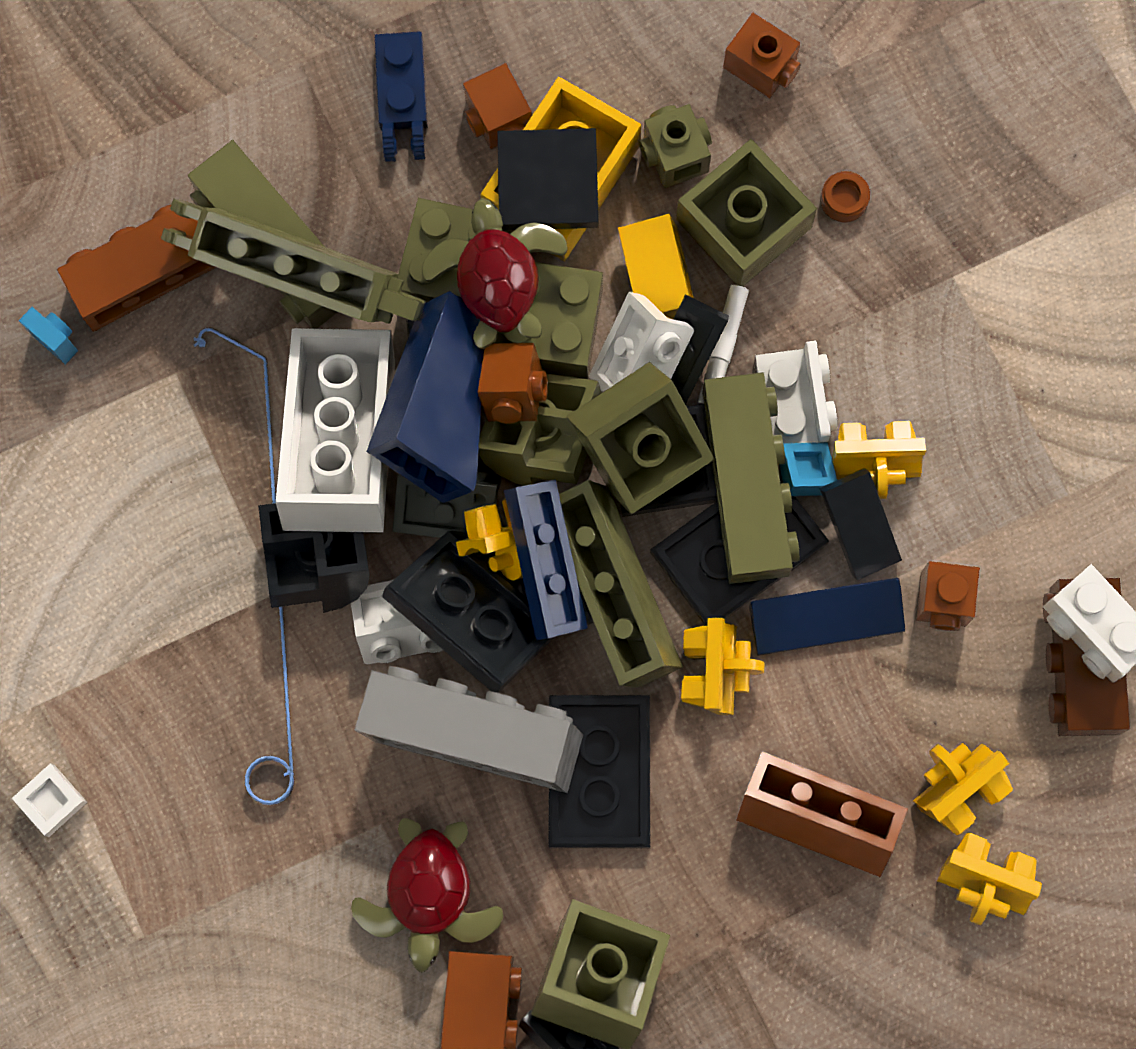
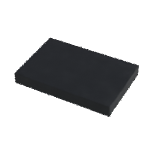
M791 496L792 512L785 513L787 532H796L799 545L800 559L797 562H792V570L829 543L827 537L795 496ZM718 501L650 549L652 556L705 626H707L708 618H728L781 579L774 578L729 584Z
M447 531L386 586L381 597L491 692L499 693L555 637L536 640L527 597L497 572L492 571L489 565L475 553L459 556L456 542L460 540Z
M549 695V706L566 711V716L573 718L572 723L583 733L568 793L549 788V848H650V695Z

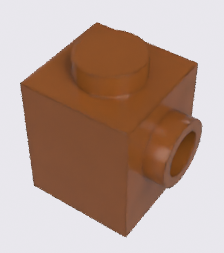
M752 12L727 46L723 68L768 98H771L780 85L787 88L797 75L801 67V63L797 61L800 42Z
M506 63L463 83L465 100L469 107V110L464 111L468 125L476 138L484 136L490 149L498 146L497 131L523 130L532 117V111Z
M495 343L485 348L478 395L488 422L498 421L511 424L518 421H537L539 401L547 399L548 380L546 372L542 369L535 344Z
M929 561L921 571L916 621L930 622L931 628L944 631H959L960 626L966 627L975 618L980 567Z

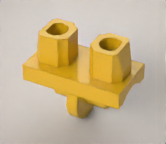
M910 421L891 422L885 425L884 439L867 440L866 426L861 423H842L839 429L838 441L834 442L832 457L837 480L865 468L872 476L879 498L887 499L888 485L906 484V478L921 477L922 459L926 453L925 438H916Z
M506 499L502 501L508 526L503 528L496 504L464 511L468 538L456 542L459 556H466L479 551L482 554L495 551V556L489 559V567L492 571L500 570L503 576L513 581L523 578Z
M708 618L707 626L684 630L683 650L685 656L688 658H706V675L684 676L681 689L682 702L702 707L717 715H734V692L748 693L750 675L764 673L765 663L760 660L750 659L751 642L736 641V625L725 623L723 618Z
M961 743L950 753L937 744L929 750V754L936 765L923 775L931 786L916 797L913 802L923 814L938 821L950 832L959 835L969 828L976 819L964 802L971 795L978 791L985 802L993 805L1000 802L1013 791V787L1003 770L1009 765V762L1000 751L997 750L994 753L984 744H980L971 752L965 744Z
M966 833L957 849H953L941 867L937 881L959 890L956 900L973 907L970 922L977 925L983 924L988 913L1006 919L1009 910L1025 915L1033 899L1036 900L1039 897L1042 883L1035 881L1037 860L1021 852H1010L1005 859L1003 868L986 861L991 846L987 839L972 833Z

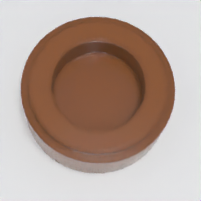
M842 171L835 173L826 180L823 186L820 200L821 206L826 215L838 222H852L860 218L866 211L870 200V189L867 182L854 172Z

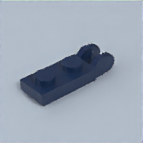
M422 31L375 34L378 117L380 130H382L385 162L396 161V155L398 154L397 139L395 138L396 129H412L411 152L414 154V159H425L424 128L428 127Z

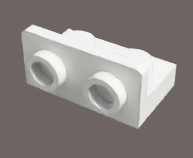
M628 292L588 377L591 380L598 381L600 390L604 392L648 362H651L671 379L694 333V329L686 322L667 318L644 295Z
M806 342L804 349L755 355L756 373L764 372L766 387H774L776 391L778 416L771 417L773 435L781 434L783 443H828L831 431L837 430V414L834 401L826 402L823 384L830 383L829 363L826 354L818 355L817 342Z
M1091 564L1047 602L1043 608L1050 614L1047 616V621L1052 629L1065 640L1072 638L1084 651L1082 659L1087 667L1099 678L1104 679L1107 676L1114 683L1126 675L1136 664V612Z
M393 580L368 585L363 594L351 603L355 635L365 664L389 663L406 656L443 651L442 648L381 597L385 587Z

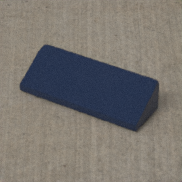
M899 578L755 600L750 602L749 605L757 656L906 631Z

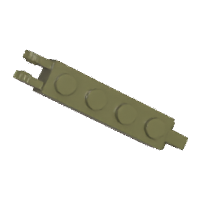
M173 198L170 209L179 216L198 220L194 236L188 235L186 232L176 228H164L161 240L189 250L188 256L362 321L370 323L381 321L389 324L393 314L412 321L420 320L426 301L402 292L404 280L398 278V273L220 208H203L187 201Z

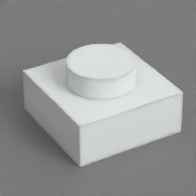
M49 764L12 797L14 802L43 835L50 837L87 803L53 764Z

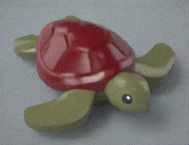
M481 198L475 203L472 211L471 223L476 236L469 242L461 239H449L437 245L423 262V277L427 282H432L444 273L458 268L457 284L460 296L471 313L480 320L473 337L479 349H485L496 342L498 331L507 333L516 327L522 336L538 339L542 335V326L539 320L529 312V309L537 293L539 278L535 260L530 253L547 252L555 255H565L567 253V242L561 233L540 223L524 224L511 234L502 231L503 221L498 208L490 200Z
M403 818L399 822L398 832L406 847L398 855L389 873L387 898L390 907L382 908L360 897L352 901V915L368 933L376 937L386 938L393 936L404 928L411 932L408 938V957L412 965L421 973L428 970L437 959L440 947L438 933L445 930L461 942L474 943L492 934L500 926L503 919V910L498 906L475 913L463 912L469 901L470 877L463 858L457 850L468 836V827L462 821L447 825L442 834L435 829L422 832L419 823Z

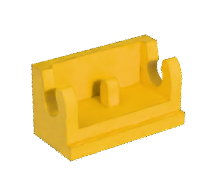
M665 214L619 227L618 231L632 292L644 295L667 318L673 319L685 294L694 298L677 225L670 214Z

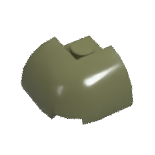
M547 374V399L539 401L537 421H518L506 424L498 421L488 422L486 418L479 437L478 455L484 464L499 476L524 486L535 484L537 478L577 484L587 452L566 416L601 394L598 381Z

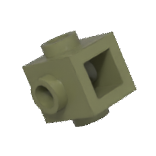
M690 104L676 108L674 105L662 107L653 112L649 119L644 120V138L638 141L640 151L648 168L655 165L664 189L709 172L711 153L708 145L712 144L711 135L704 118L696 119Z

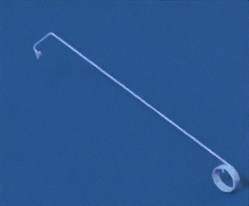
M205 328L199 332L198 338H194V341H197L193 344L195 347L197 345L205 347L206 341L201 338L202 334L211 331L257 356L264 362L272 501L276 503L266 358L212 328ZM279 607L290 762L288 765L279 757L263 756L252 762L247 769L245 775L246 790L255 801L264 805H273L284 801L290 795L294 784L282 607ZM266 760H273L284 765L287 769V772L283 773L284 777L289 775L290 778L287 791L278 799L271 801L262 800L255 796L249 785V777L252 770L259 763Z

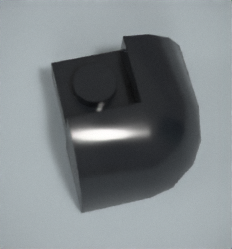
M276 503L258 505L271 608L322 601L323 613L349 605L363 594L367 589L370 576L363 532L283 531Z

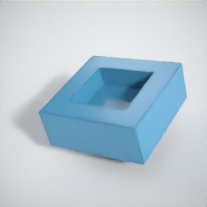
M31 307L19 319V322L29 334L65 365L78 352L77 348L68 339L73 331L53 312H50L45 318L36 309Z
M783 443L785 464L779 465L783 483H789L791 496L822 495L819 488L837 480L828 443Z

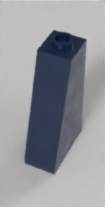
M451 291L426 302L420 320L414 321L366 451L442 503L471 493L475 489L477 483L482 404L478 395L484 349H479L473 339L474 331L480 320L471 313L462 298L456 296Z

